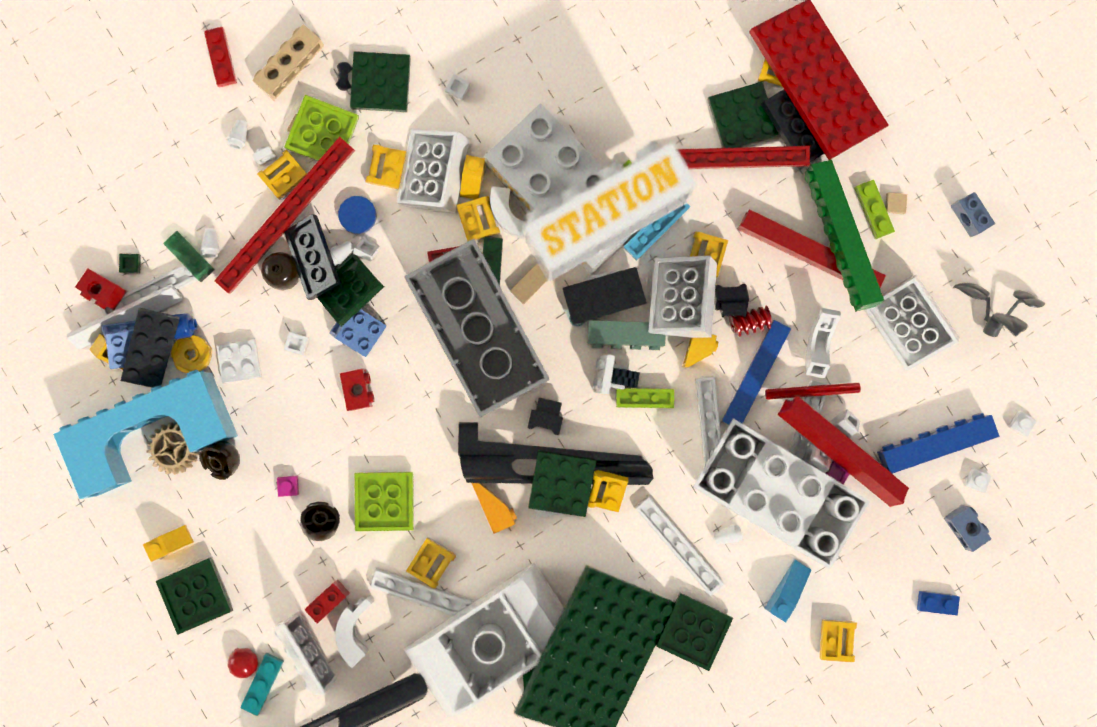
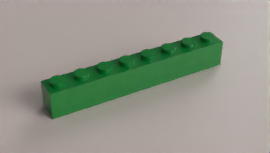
M828 160L811 164L804 172L805 181L809 184L811 197L817 206L818 216L822 219L824 233L828 236L830 249L835 255L837 268L843 277V285L847 288L850 296V304L854 307L855 312L877 307L884 301L833 161Z

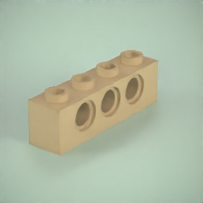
M303 24L295 29L292 37L280 46V50L276 55L268 59L266 66L256 72L252 81L274 101L324 47V44L319 37ZM304 45L301 50H296L297 46ZM286 59H291L289 64H283ZM277 72L278 76L274 79H271V75Z

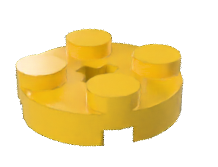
M192 335L188 338L178 339L174 343L171 350V358H173L175 367L181 372L203 371L211 361L212 348L203 338ZM194 350L196 356L190 360L187 352Z

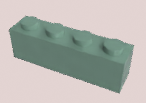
M589 320L587 345H592L591 348L603 349V345H611V349H622V346H630V350H641V347H649V350L658 351L660 347L665 346L666 335L649 333V322Z

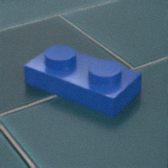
M919 591L917 610L958 616L960 596Z

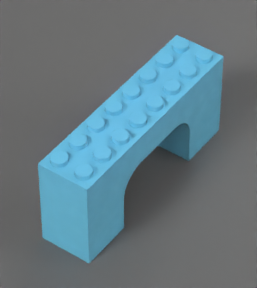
M198 370L187 373V377L172 379L169 381V385L164 387L162 385L150 389V393L145 395L144 393L137 394L132 397L133 400L127 403L126 401L114 404L115 408L99 410L94 417H83L77 420L78 423L73 426L68 424L60 427V431L54 433L53 436L79 499L97 497L132 482L121 455L123 439L129 433L169 416L178 423L190 452H199L207 445L222 440L228 441L237 437L238 434L213 374Z

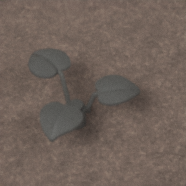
M959 283L953 287L974 299L986 300V316L984 320L987 323L983 332L991 337H998L1003 326L1014 337L1027 330L1028 324L1010 315L1018 304L1024 303L1033 308H1040L1046 304L1028 292L1017 290L1013 292V296L1018 300L1006 314L996 312L989 316L991 300L988 297L990 295L989 291L974 283Z

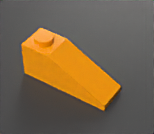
M472 483L493 534L515 525L517 516L513 508L509 509L504 501L482 483Z

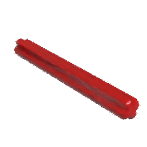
M860 383L766 389L765 398L769 400L794 398L797 395L799 397L860 393L861 386Z

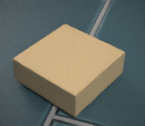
M887 193L885 207L887 212L905 214L907 194Z

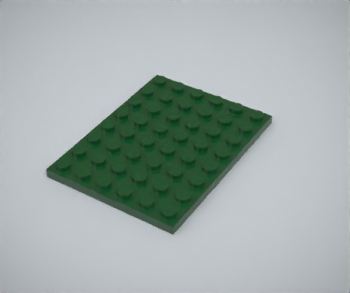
M586 565L514 713L519 717L551 727H616L672 613L675 602Z

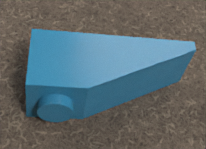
M794 559L765 606V609L786 623L797 606L812 570Z

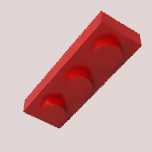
M218 27L204 31L217 86L223 87L236 84L237 79L225 29Z

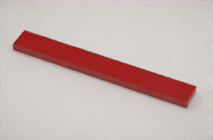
M810 146L677 149L688 169L803 167L810 165Z

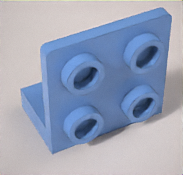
M360 309L342 327L336 322L329 334L362 356L367 357L385 330L386 325Z
M135 321L101 325L102 333L106 340L110 369L124 368Z

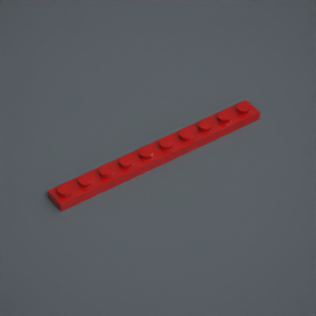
M339 137L214 282L228 294H231L356 150Z

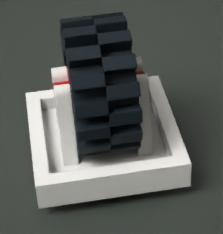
M601 355L600 359L596 361L595 369L598 370L597 378L593 380L592 388L595 389L594 393L608 395L610 388L624 390V387L637 388L640 372L627 370V366L614 364V355Z

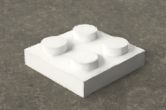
M255 339L216 346L223 384L262 377Z

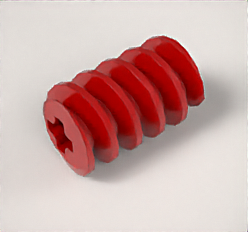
M766 305L765 308L758 307L757 311L755 309H751L750 313L747 311L746 317H743V315L729 316V323L732 332L737 333L741 337L742 331L749 335V329L756 333V327H759L761 331H764V325L771 329L772 318L770 310Z

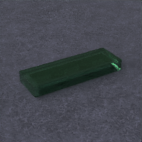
M178 231L163 243L198 281L203 282L215 270Z

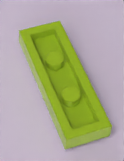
M874 179L854 187L875 240L894 233V227Z
M616 389V407L674 408V389Z

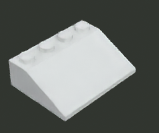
M411 130L396 203L433 211L455 213L470 139L459 132Z
M711 256L655 258L649 333L690 338L712 337L717 263Z
M917 274L884 294V301L877 307L865 310L906 371L953 346L960 339Z
M297 612L274 627V634L278 641H282L285 647V654L292 658L295 664V671L302 675L305 688L309 692L311 691L313 696H322L326 694L337 677L301 615Z

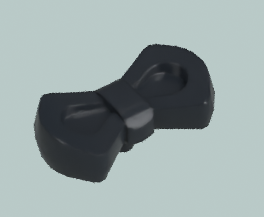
M340 62L337 65L339 73L338 81L335 85L341 91H346L351 88L348 74L352 71V66L347 62Z

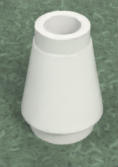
M243 120L236 121L226 138L229 147L242 150V147L245 146L247 122Z
M207 228L204 230L200 248L203 257H218L220 249L215 229Z
M349 240L329 249L335 266L337 264L340 265L354 251L355 247Z
M733 524L714 533L717 545L739 543L740 540H744L739 525L734 526Z

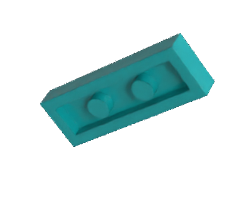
M269 653L265 654L240 706L241 709L256 716L260 714L284 660Z

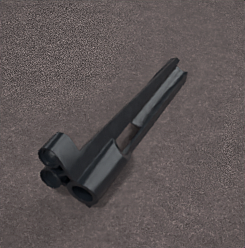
M459 422L458 456H460L461 470L466 483L532 484L533 475L518 474L513 470L512 463L517 459H536L538 450L595 459L594 472L601 470L628 477L627 485H649L654 479L653 469L643 456L478 441V422ZM603 481L601 485H606L607 482Z
M414 673L301 727H319L338 718V727H369L424 699L427 695L428 687L422 675Z

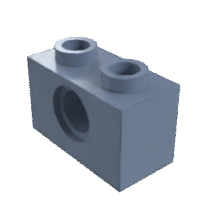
M976 192L950 205L970 238L996 224Z
M961 505L945 516L944 520L964 549L974 552L992 538L988 534L990 531L986 525L978 520V513L975 509ZM968 523H971V530L967 532L966 526Z

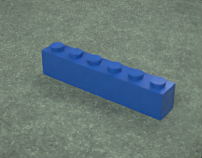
M981 412L972 415L973 419L967 421L966 419L954 421L955 425L949 427L948 425L939 426L935 432L925 431L919 433V437L915 439L908 437L900 440V444L894 445L891 443L882 446L883 450L877 451L881 465L893 474L1000 436L993 416L984 415Z

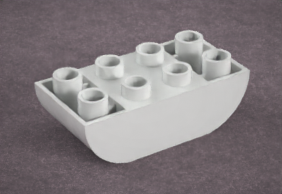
M732 419L693 485V488L830 570L871 502L735 419Z
M532 563L404 648V651L418 673L425 679L427 687L448 718L455 717L475 707L537 665L564 611V607L536 564Z

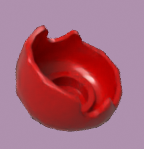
M249 648L235 649L228 658L227 666L229 672L236 678L250 677L258 666L257 655Z

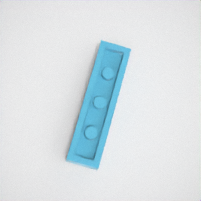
M686 203L642 228L623 248L637 261L691 206Z

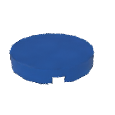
M352 196L340 205L338 219L341 226L348 232L360 234L370 231L375 225L377 214L373 203L367 198Z

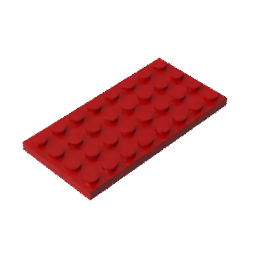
M805 0L751 28L749 31L750 35L828 160L835 158L889 126L811 0Z

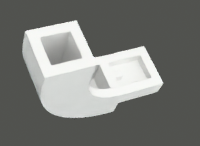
M491 186L490 204L496 222L509 235L524 240L523 227L526 226L527 221H522L512 214L509 207L511 189Z
M821 308L818 317L815 316L806 350V375L825 378L830 368L831 341L841 318V311Z
M847 408L834 417L830 423L850 438L858 433L861 421ZM811 443L807 451L810 455L809 461L823 473L827 472L832 459Z
M370 595L366 599L362 597L354 605L356 609L349 604L340 615L336 625L335 640L338 651L351 668L369 651L357 637L356 622L359 616L375 601Z

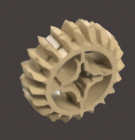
M170 422L168 426L166 424L161 425V430H154L156 435L149 436L153 441L146 443L148 446H151V449H148L146 452L152 454L148 460H155L152 466H159L158 471L163 472L165 470L166 474L173 472L175 475L179 474V471L182 473L186 472V467H193L191 462L198 461L194 455L200 454V452L189 451L178 423L174 425L173 422ZM171 433L179 434L184 441H177ZM162 441H164L163 449H161ZM174 445H179L173 450V452H168L169 450H171V448L174 447ZM187 447L186 455L184 457L183 450ZM163 456H170L176 464L167 462Z

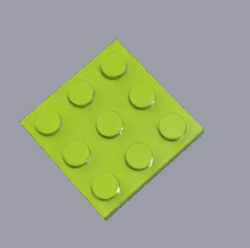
M305 95L284 148L319 161L339 137L349 144L359 120V115Z
M413 472L354 473L355 531L414 530Z

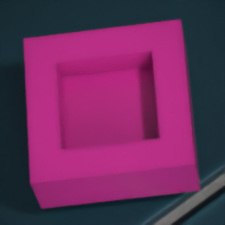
M832 461L829 470L825 473L843 485L849 476V473L834 461Z
M298 476L277 477L278 497L299 495Z

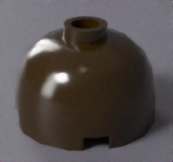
M284 252L272 253L262 263V278L270 287L284 291L297 285L299 275L296 263L290 254Z
M224 440L207 445L199 454L200 463L204 470L209 469L212 472L210 475L219 480L228 479L236 472L240 465L238 450L234 445Z
M318 501L307 505L300 516V527L303 534L308 539L318 542L328 540L334 536L340 523V515L335 507L329 506L327 502Z

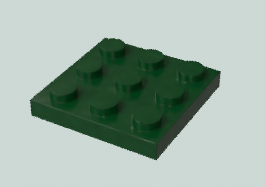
M354 51L350 108L355 110L407 113L411 56L408 54Z
M763 81L708 97L707 100L722 148L744 147L779 136L778 131L761 105L762 102L768 99Z
M353 253L336 268L341 284L317 297L341 327L384 288L383 284L361 259Z
M538 450L528 508L586 517L596 460Z
M212 557L155 581L177 635L234 611Z
M679 592L672 613L665 624L656 647L710 671L733 617Z

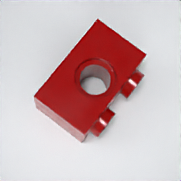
M88 268L75 286L76 289L81 291L80 296L89 301L92 298L95 299L96 302L94 304L104 310L106 307L115 310L127 292Z
M358 369L340 373L347 411L373 407L372 403L375 402L373 391L369 389V384L371 383L369 372H366V369ZM358 384L363 388L360 395L354 393V387Z
M337 579L304 610L318 624L350 592Z

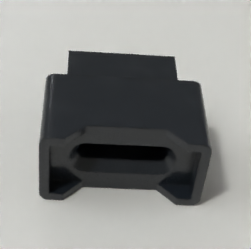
M741 284L739 287L715 285L714 306L715 310H720L721 317L742 315L746 317L749 304L747 285Z
M539 397L536 410L531 409L527 428L533 429L537 426L550 429L554 435H559L563 417L559 416L562 402Z

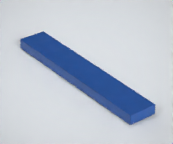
M776 320L772 321L771 329H768L722 422L730 425L732 419H735L743 424L791 328Z

